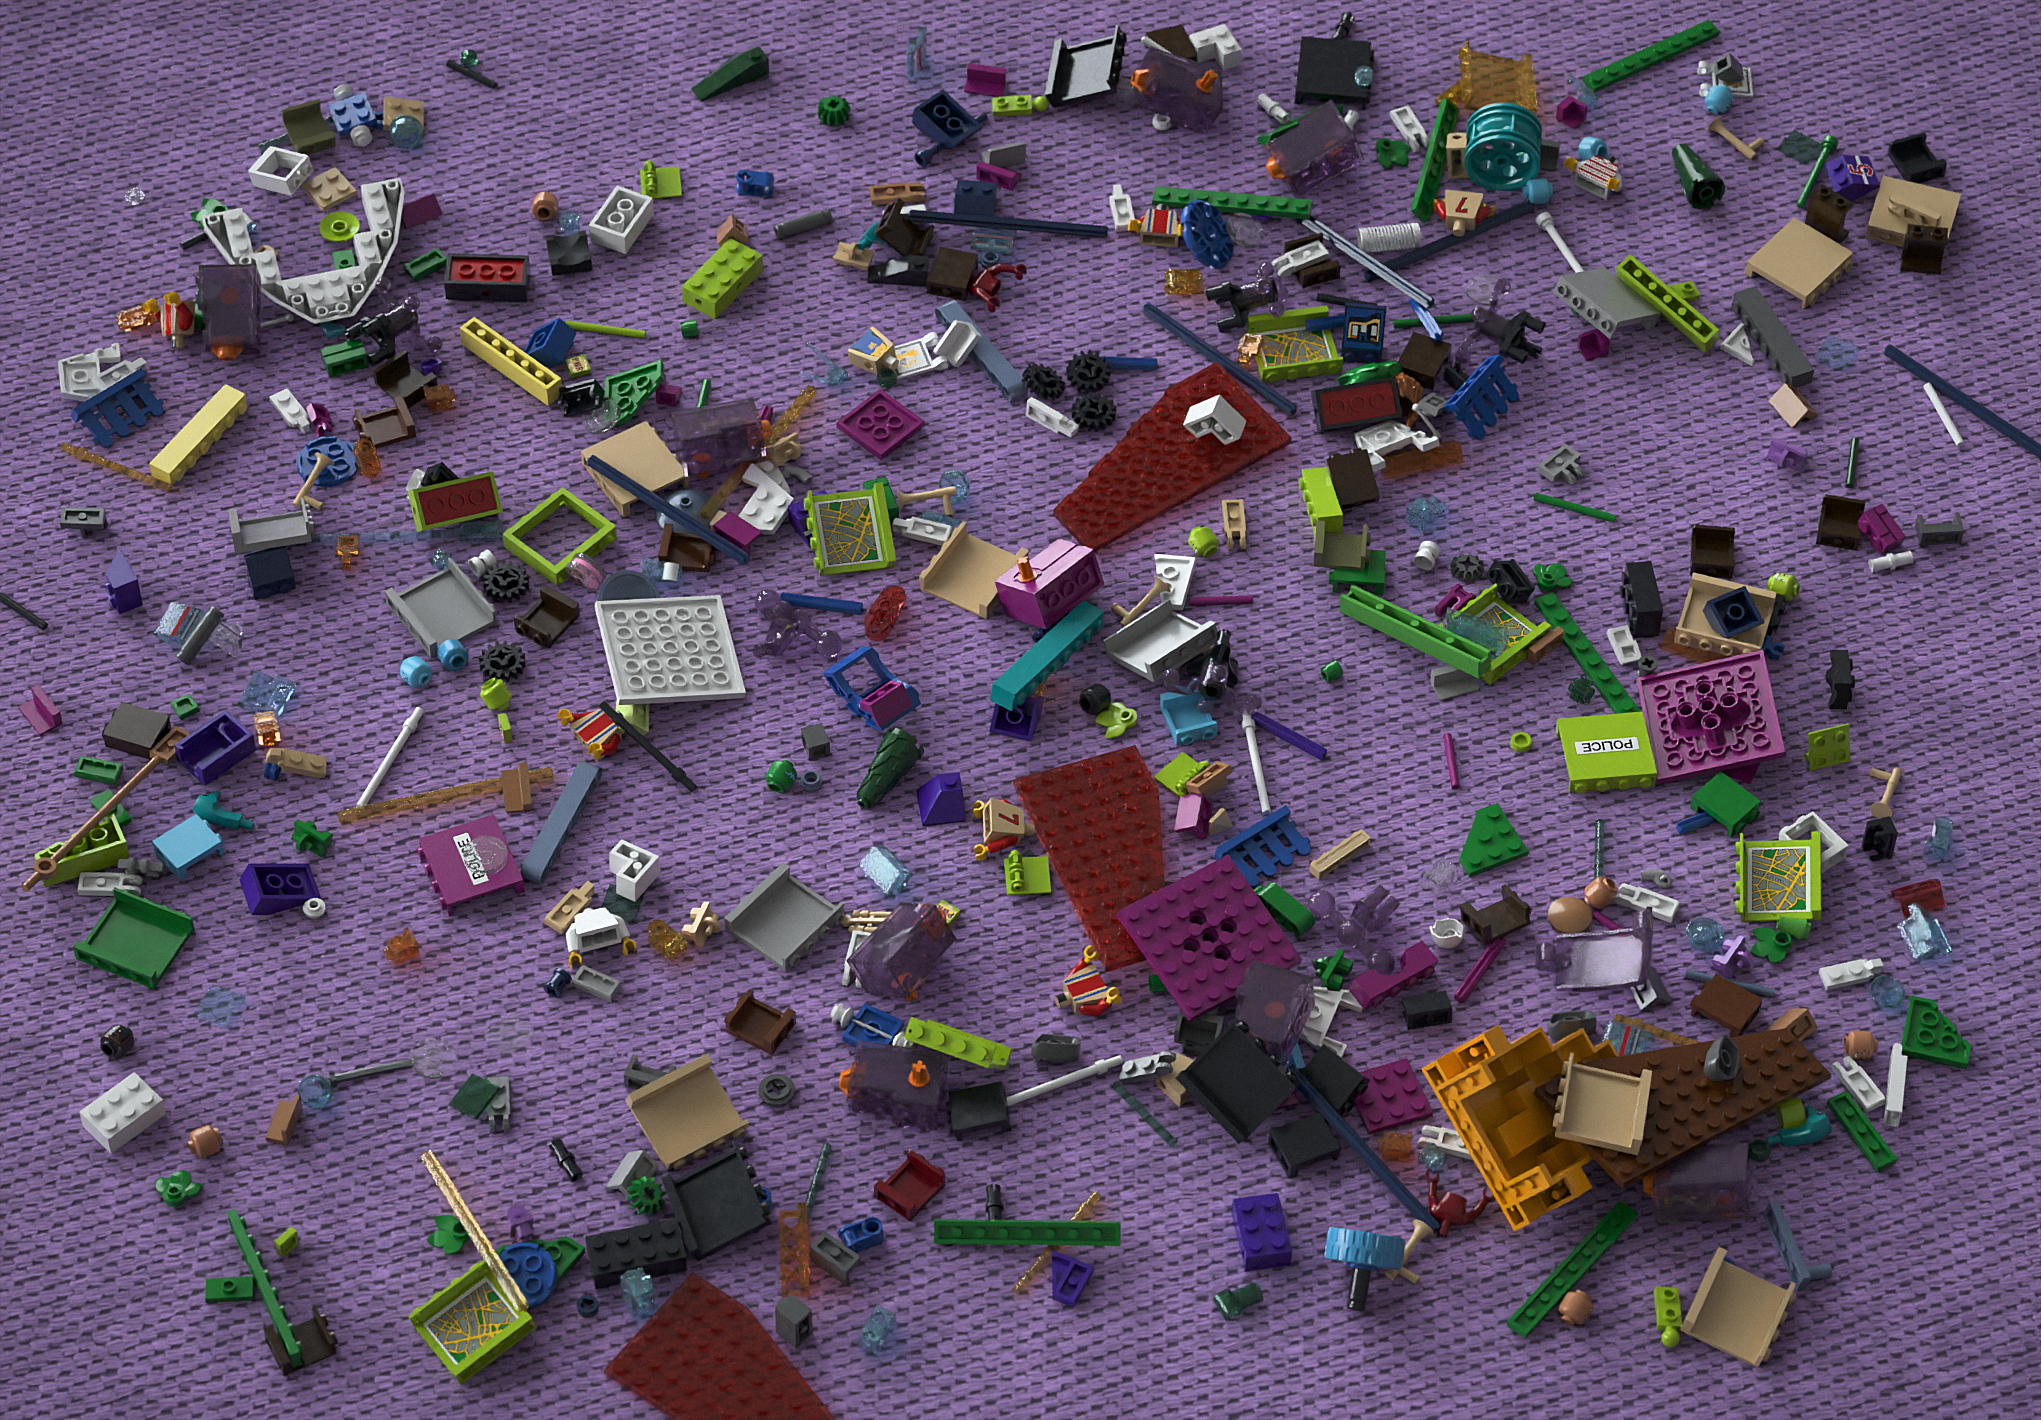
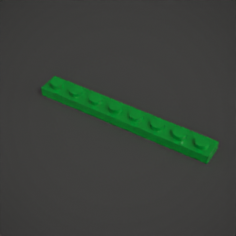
M1708 19L1585 75L1582 82L1595 93L1719 36L1720 31Z
M1448 98L1441 100L1411 207V212L1422 222H1427L1430 219L1434 199L1436 198L1447 158V134L1454 133L1460 111Z
M1159 186L1155 187L1152 198V205L1156 206L1165 204L1171 208L1184 209L1188 203L1202 200L1213 205L1219 212L1309 220L1313 207V200Z
M1551 592L1536 598L1534 601L1535 606L1551 625L1552 629L1559 626L1565 631L1563 644L1615 714L1641 712L1556 595Z
M1619 1200L1507 1321V1327L1526 1339L1638 1218V1213Z
M236 1209L227 1212L229 1225L293 1368L302 1365L300 1355L304 1354L300 1341L295 1342L293 1338L296 1336L291 1323H286L285 1319L288 1318L283 1305H278L277 1301L280 1300L275 1287L271 1288L269 1285L272 1282L269 1272L261 1267L264 1264L261 1254L253 1249L256 1245L252 1234H247L245 1231L248 1227L244 1217H239Z
M935 1219L934 1244L1121 1246V1221Z

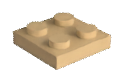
M385 96L383 130L423 134L424 101Z
M336 167L302 183V189L323 212L357 195V190Z

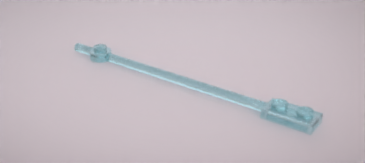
M503 521L460 522V529L424 530L419 532L391 531L311 534L312 541L305 543L459 537L461 543L503 542Z

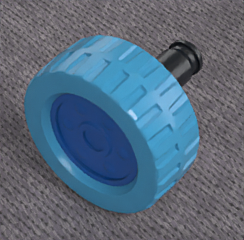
M1329 1228L1325 1258L1346 1262L1347 1267L1353 1268L1348 1295V1309L1360 1311L1366 1309L1364 1306L1367 1301L1371 1271H1378L1379 1268L1401 1269L1405 1250L1404 1238L1344 1228Z

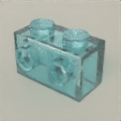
M873 845L859 864V867L864 871V875L869 880L874 881L878 885V890L885 895L900 894L913 875L885 846Z
M642 1267L627 1271L624 1275H621L622 1301L633 1322L655 1314L654 1284L649 1274L645 1275Z

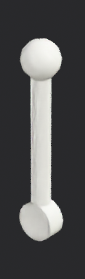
M287 314L286 317L261 324L254 323L252 327L256 331L262 327L280 322L293 321L294 316Z
M1414 404L1412 409L1418 412L1433 432V435L1439 439L1441 437L1440 433L1433 427L1421 409L1417 408L1418 404Z

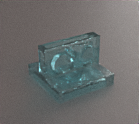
M1915 902L1909 905L1908 909L1912 916L1899 923L1898 927L1914 960L1920 962L1935 951L1944 956L1951 953L1952 950L1936 917Z

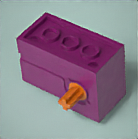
M1062 539L1056 540L1030 561L1026 556L1017 559V565L994 581L1007 617L1043 629L1050 627L1104 585L1094 549L1085 546L1080 547L1075 543Z

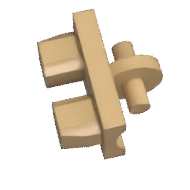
M840 242L833 261L840 263V265H850L866 271L873 259L874 250L866 248L864 250L857 249L858 243L852 242L851 245Z
M792 433L787 437L780 438L777 443L765 447L766 458L772 460L773 465L777 467L790 459L799 458L802 453V446L798 443L799 434Z
M703 902L701 908H692L690 918L693 925L686 924L682 929L685 939L694 940L696 946L703 947L708 935H711L712 932L718 933L722 927L718 921L719 916L710 908V902Z

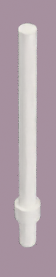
M1244 706L1241 708L1243 717L1242 728L1247 736L1263 815L1271 814L1254 732L1256 726L1254 720L1251 719L1250 708Z
M417 707L412 716L406 719L402 726V732L356 805L358 808L364 809L409 735L414 733L418 727L417 722L424 713L422 708Z
M1118 1055L1105 1061L1101 1059L1094 1062L1092 1066L1007 1097L1008 1107L1096 1073L1098 1075L1106 1073L1107 1069L1123 1064L1122 1057Z

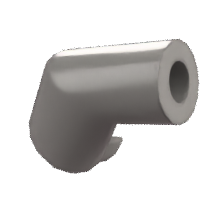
M787 465L781 472L787 480L791 479L792 475H794L805 485H808L813 480L800 467Z
M1662 869L1640 871L1641 881H1653L1661 888H1668L1672 883L1671 877Z

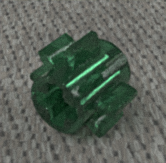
M1582 676L1580 679L1576 677L1568 687V691L1572 693L1569 698L1576 703L1588 702L1595 693V689L1591 687L1594 682L1587 677L1584 678Z

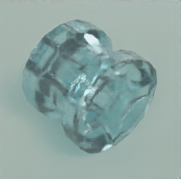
M568 210L561 213L559 221L562 233L572 235L580 230V219L577 212Z
M1431 1143L1420 1151L1418 1159L1426 1164L1427 1170L1430 1169V1172H1434L1446 1163L1447 1156L1439 1152V1147L1435 1143Z

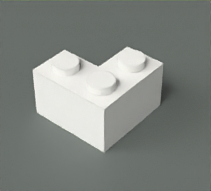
M1225 24L1189 35V39L1198 55L1197 63L1215 58L1222 70L1241 65L1242 49Z
M1217 395L1190 407L1183 425L1196 438L1212 432L1226 445L1240 439L1246 420L1225 399Z
M622 839L609 853L610 872L616 874V893L635 902L659 875V856Z

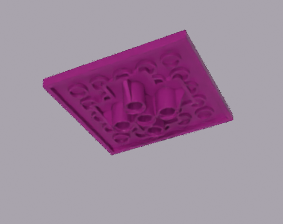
M1763 650L1636 678L1657 770V785L1786 757Z
M1229 855L1119 910L1116 915L1189 1021L1227 1003L1302 962L1298 952Z

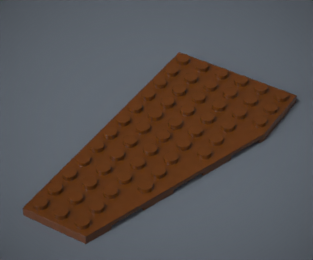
M1787 1028L1730 1037L1739 1049L1740 1062L1736 1076L1723 1082H1713L1704 1074L1707 1052L1715 1040L1588 1061L1582 1065L1638 1078L1641 1077L1643 1069L1652 1071L1643 1139L1638 1155L1579 1143L1621 1188H1624L1829 1080L1831 1073ZM1565 1075L1556 1077L1535 1088L1534 1095L1554 1116L1555 1113H1559V1110L1555 1109L1558 1095L1562 1096V1092H1558L1560 1079L1564 1078Z

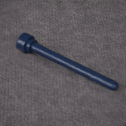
M981 113L974 119L981 124L988 116L986 113ZM939 142L929 150H920L914 155L916 163L925 167L931 162L932 156L946 148L947 145Z

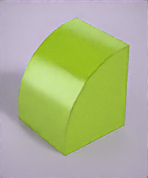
M1800 1098L1791 1099L1776 1109L1775 1114L1781 1129L1797 1128L1806 1122Z

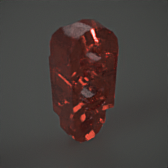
M892 586L886 590L884 588L870 607L864 619V631L868 639L882 641L889 636L906 602L905 590L902 587ZM875 628H879L877 634L873 632Z

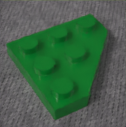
M661 360L605 378V425L608 429L628 423L664 381V364Z
M1496 803L1478 810L1461 852L1459 862L1468 876L1472 877L1525 857L1529 851L1499 804Z
M1911 995L1901 1042L1902 1055L1967 1069L1971 1051L1969 1042L1966 1039H1962L1957 1033L1958 1029L1947 1016L1944 1017L1938 1010L1939 1006L1934 1000Z
M567 1236L557 1237L558 1240L547 1242L543 1240L529 1241L530 1243L538 1244L553 1257L558 1270L557 1284L586 1253L585 1247ZM510 1244L501 1245L486 1261L489 1267L491 1262H494Z

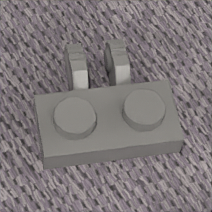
M1564 444L1540 463L1537 469L1539 473L1552 482L1561 476L1570 485L1576 483L1574 475L1578 478L1585 476L1583 468L1577 464L1581 459V454L1567 444Z
M128 858V860L119 859L118 868L125 874L137 875V873H144L146 877L159 878V875H166L167 866L164 863L150 862L148 859L138 861L134 858Z

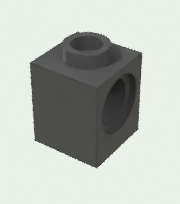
M822 723L801 728V741L809 760L830 755V742Z

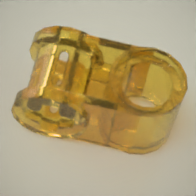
M1169 269L1164 273L1166 280L1164 291L1168 295H1195L1202 291V272L1198 269Z
M653 920L649 923V944L670 962L674 961L676 955L682 950L689 948L686 938L664 921Z

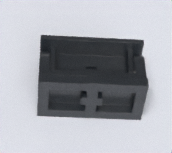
M1495 559L1486 573L1490 582L1493 585L1495 583L1498 585L1497 591L1507 604L1527 602L1535 589L1514 559L1499 562Z

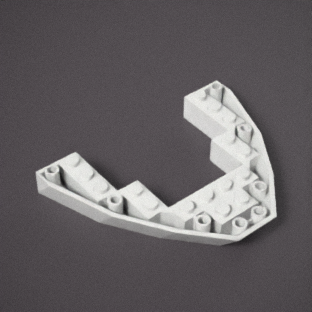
M400 178L361 185L362 201L371 231L354 234L355 251L359 266L288 280H281L274 250L253 253L242 208L202 215L205 233L235 273L271 301L305 320L317 324L355 316L379 283L398 243L405 193Z

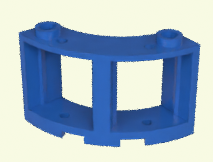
M862 646L823 672L837 696L841 695L848 702L846 707L857 717L861 715L867 720L866 725L876 730L883 731L921 705L918 691L912 685H908L896 678L881 662L879 654L873 647ZM865 657L881 681L861 695H858L848 684L842 672ZM891 680L903 683L912 706L883 726H877L871 712L862 710L859 702Z

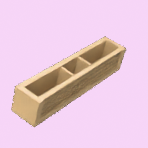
M1362 829L1354 832L1348 839H1344L1339 845L1334 846L1327 853H1323L1320 858L1313 860L1310 863V872L1318 880L1368 847L1371 837Z

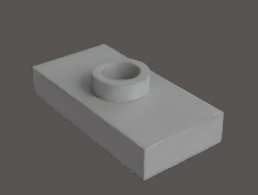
M584 965L581 966L571 981L573 987L610 1003L622 987L621 981Z

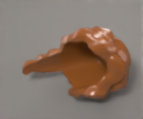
M1401 372L1395 376L1402 414L1407 418L1406 425L1412 427L1419 416L1418 412L1412 409V406L1416 403L1419 404L1420 400L1424 398V389L1414 378Z

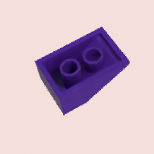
M309 863L248 864L239 880L251 915H271L302 906L307 900L312 898L321 899Z

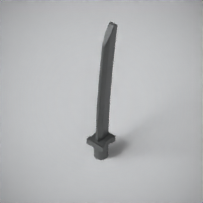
M402 1060L336 1075L334 1071H329V1076L320 1078L319 1084L321 1088L332 1085L334 1088L337 1087V1083L416 1067L417 1062Z

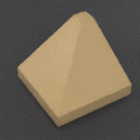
M1224 808L1220 809L1209 820L1208 833L1210 835L1230 830L1233 827Z

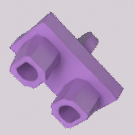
M1773 438L1766 458L1778 462L1779 467L1783 468L1785 465L1801 472L1808 452L1802 447L1797 448L1788 444L1783 439Z
M1738 936L1735 941L1726 939L1722 947L1723 954L1726 955H1715L1712 960L1714 969L1722 971L1724 978L1731 979L1737 969H1747L1753 964V960L1750 957L1751 952L1745 947V937Z
M513 1205L507 1212V1219L509 1221L508 1233L510 1237L515 1235L517 1243L532 1241L534 1220L532 1212L527 1213V1210L522 1205Z

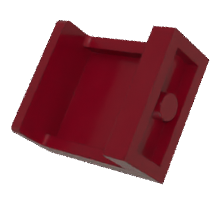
M909 1150L906 1161L885 1182L880 1179L874 1185V1197L910 1222L945 1186V1173L939 1166L929 1163L923 1155Z

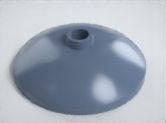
M680 488L670 491L662 497V499L709 529L711 528L709 524L717 514L718 507L715 500L708 493L695 488ZM655 509V518L661 529L664 530V525L667 523L673 524L674 532L694 534Z
M624 570L614 573L605 580L599 590L597 601L660 598V594L656 585L646 575L637 571Z

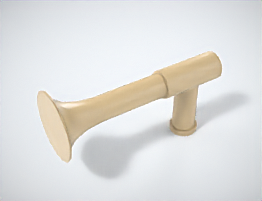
M1722 116L1715 118L1707 130L1708 132L1715 131L1720 133L1750 160L1754 159L1757 155L1754 150L1764 145V140L1761 137L1748 146L1741 142L1723 126Z
M315 453L317 457L316 466L292 504L295 507L301 508L300 498H304L306 504L320 511L324 506V502H320L308 495L323 469L328 465H334V462L324 454Z
M955 486L914 494H904L897 489L900 510L910 502L942 498L944 516L954 515L950 496L957 495Z
M1154 576L1155 584L1153 588L1130 612L1118 603L1112 605L1111 610L1123 617V620L1120 622L1123 627L1133 622L1157 595L1164 591H1171L1160 578Z
M1872 768L1870 777L1888 781L1882 800L1872 804L1870 807L1873 816L1878 818L1890 816L1891 818L1893 813L1889 807V802L1902 775L1901 769L1894 768L1892 773Z
M1413 1220L1415 1229L1405 1246L1401 1269H1388L1385 1274L1392 1280L1399 1274L1416 1285L1421 1277L1403 1267L1418 1242L1423 1237L1434 1234L1433 1230L1420 1220Z

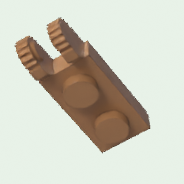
M921 182L870 186L871 205L890 204L897 198H900L905 203L911 201L923 202L927 198L926 193L923 192L925 191V186Z

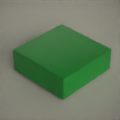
M190 693L170 702L172 709L180 720L200 712L199 706Z

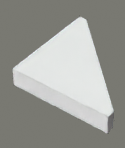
M1741 323L1720 345V349L1752 366L1754 359L1750 352L1744 324Z

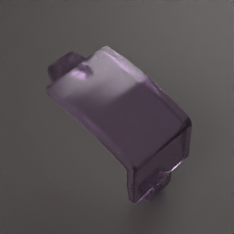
M1647 906L1645 911L1634 913L1633 927L1558 934L1556 947L1548 942L1539 943L1536 946V969L1539 971L1545 969L1547 972H1556L1555 990L1602 991L1645 984L1648 980L1652 958V907Z

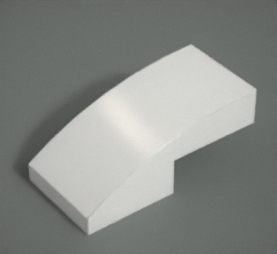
M1628 625L1608 629L1606 632L1620 664L1638 662L1642 656L1636 640L1632 638Z

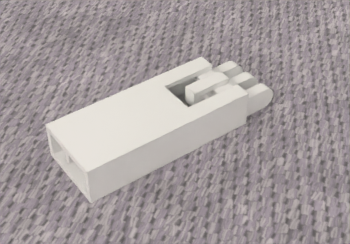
M1899 1043L1893 1045L1890 1057L1883 1125L1894 1127L1899 1126L1902 1114L1907 1056L1902 1055V1045Z

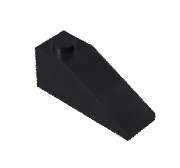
M908 255L869 266L867 283L926 287V280L929 275V256Z

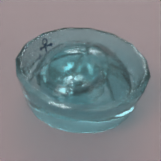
M404 114L397 116L389 126L391 141L399 148H414L423 138L422 124L412 115Z
M1704 917L1692 920L1686 928L1688 942L1697 951L1711 952L1724 940L1725 933L1723 927L1717 921Z

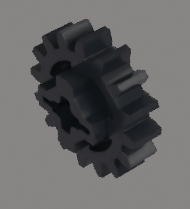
M1091 350L1088 351V354L1080 351V356L1074 354L1073 360L1068 361V367H1066L1067 381H1071V387L1077 385L1079 392L1083 388L1086 393L1089 392V389H1092L1095 393L1097 387L1103 389L1104 383L1109 382L1111 375L1110 363L1106 362L1105 356L1100 358L1099 352L1093 355Z
M1033 363V365L1029 364L1022 374V381L1026 383L1025 387L1031 388V393H1034L1037 397L1043 396L1045 400L1048 397L1052 401L1055 398L1059 399L1066 388L1064 387L1065 382L1061 381L1063 377L1057 376V371H1053L1049 366L1045 368L1041 363L1039 366L1036 363Z
M1092 392L1089 393V396L1082 394V399L1076 398L1075 403L1072 404V418H1074L1076 424L1080 423L1081 429L1087 427V431H1090L1091 428H1094L1098 432L1101 427L1103 430H1106V424L1112 426V421L1116 419V406H1114L1113 400L1108 401V395L1101 397L1100 392L1096 396Z
M501 562L499 567L494 564L493 570L487 569V575L483 576V587L486 590V595H492L493 601L499 598L500 603H503L505 599H508L509 603H512V598L520 600L519 595L525 596L526 590L529 589V575L526 574L525 568L520 569V564L512 566V562H509L508 565Z
M505 640L503 644L495 641V646L488 644V650L483 649L482 656H479L480 671H483L484 677L489 676L490 679H505L508 683L511 677L517 679V673L523 674V668H526L525 653L522 652L521 647L516 648L514 642L507 645Z

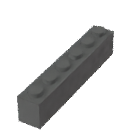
M1755 286L1734 293L1732 302L1733 312L1735 314L1738 313L1744 327H1747L1751 332L1753 341H1757L1762 354L1767 355L1771 367L1780 374L1782 383L1789 384L1795 388L1812 383L1813 367L1758 288Z

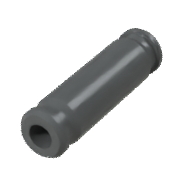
M825 208L823 211L819 210L780 224H775V235L778 239H782L783 237H790L824 226L827 223L831 224L833 222L832 214L829 209Z
M210 606L209 611L204 614L181 646L179 653H176V657L187 665L191 664L190 661L196 657L216 629L220 619L224 617V613L214 606Z

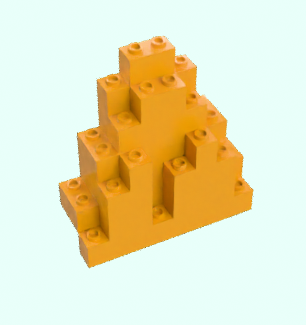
M1497 1025L1421 1068L1514 1231L1532 1223L1545 1213L1579 1197L1592 1188L1581 1166L1594 1158L1579 1142L1555 1137L1556 1127H1553L1554 1115L1534 1095L1535 1088L1562 1075L1563 1061L1568 1062L1570 1053H1574L1572 1063L1580 1065L1588 1061L1619 1056L1610 1039L1593 1046L1585 1030L1581 1028L1552 1045L1542 1026L1509 1043L1500 1025Z

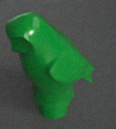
M1396 360L1369 363L1341 374L1337 380L1339 385L1388 378L1400 374L1402 367Z

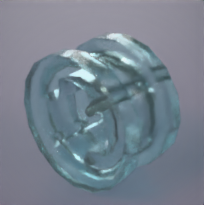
M1367 66L1357 68L1355 72L1356 83L1363 86L1369 85L1373 80L1372 69Z
M436 550L433 553L431 565L436 569L444 570L448 567L447 558H451V555L444 550Z

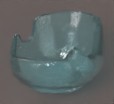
M950 469L945 471L938 482L939 488L955 486L957 495L950 496L951 503L963 501L970 489L969 478L961 470Z
M1882 975L1876 977L1870 984L1869 993L1872 1002L1882 1010H1895L1905 1000V989L1898 979H1893L1889 975Z
M320 1074L305 1076L300 1081L298 1087L301 1101L308 1108H324L330 1102L333 1094L332 1083L327 1077Z

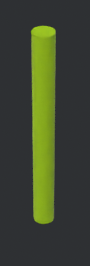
M568 320L565 322L574 330L642 339L646 337V331Z

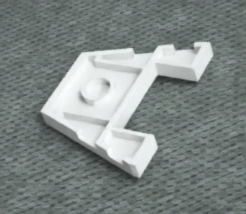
M119 343L111 344L110 348L102 349L101 347L95 349L94 353L87 355L82 353L59 360L61 398L85 402L102 392L93 383V379L96 375L100 374L99 363L120 362Z
M1390 419L1354 433L1358 448L1362 450L1367 449L1373 472L1386 467L1382 456L1393 450H1400L1408 444L1413 443L1423 452L1439 446V439L1437 437L1429 438L1422 431H1410V427Z
M752 463L742 476L743 482L758 488L739 514V517L759 529L761 534L774 535L788 515V506L794 504L795 500ZM719 510L710 522V527L713 529V525L727 513Z
M1299 985L1286 1013L1283 1025L1291 1031L1294 1030L1296 1035L1316 1050H1319L1325 1044L1332 1047L1340 1057H1343L1347 1045L1326 1037L1327 1031L1339 1005L1359 1013L1362 1012L1363 1008L1354 996L1349 993V990L1341 989L1339 992L1329 991L1324 987Z

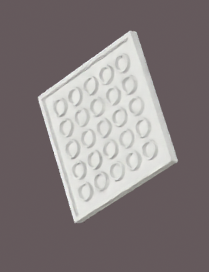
M720 595L595 602V611L618 705L745 698L746 691Z

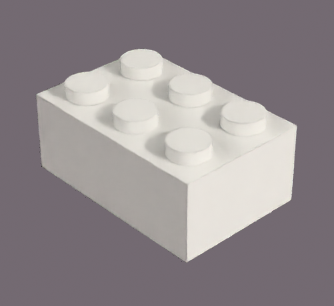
M616 186L589 224L590 242L626 254L654 215L653 198Z
M135 1072L80 1111L83 1127L111 1154L166 1114L163 1099Z

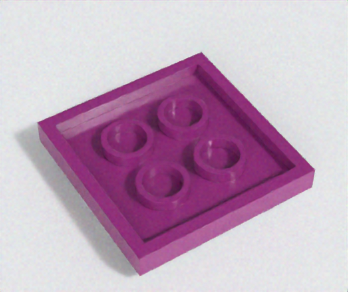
M881 389L837 421V428L880 460L924 427V420Z
M1407 1058L1360 1072L1368 1077L1370 1082L1367 1084L1368 1089L1366 1092L1358 1096L1353 1103L1368 1135L1433 1115V1111Z

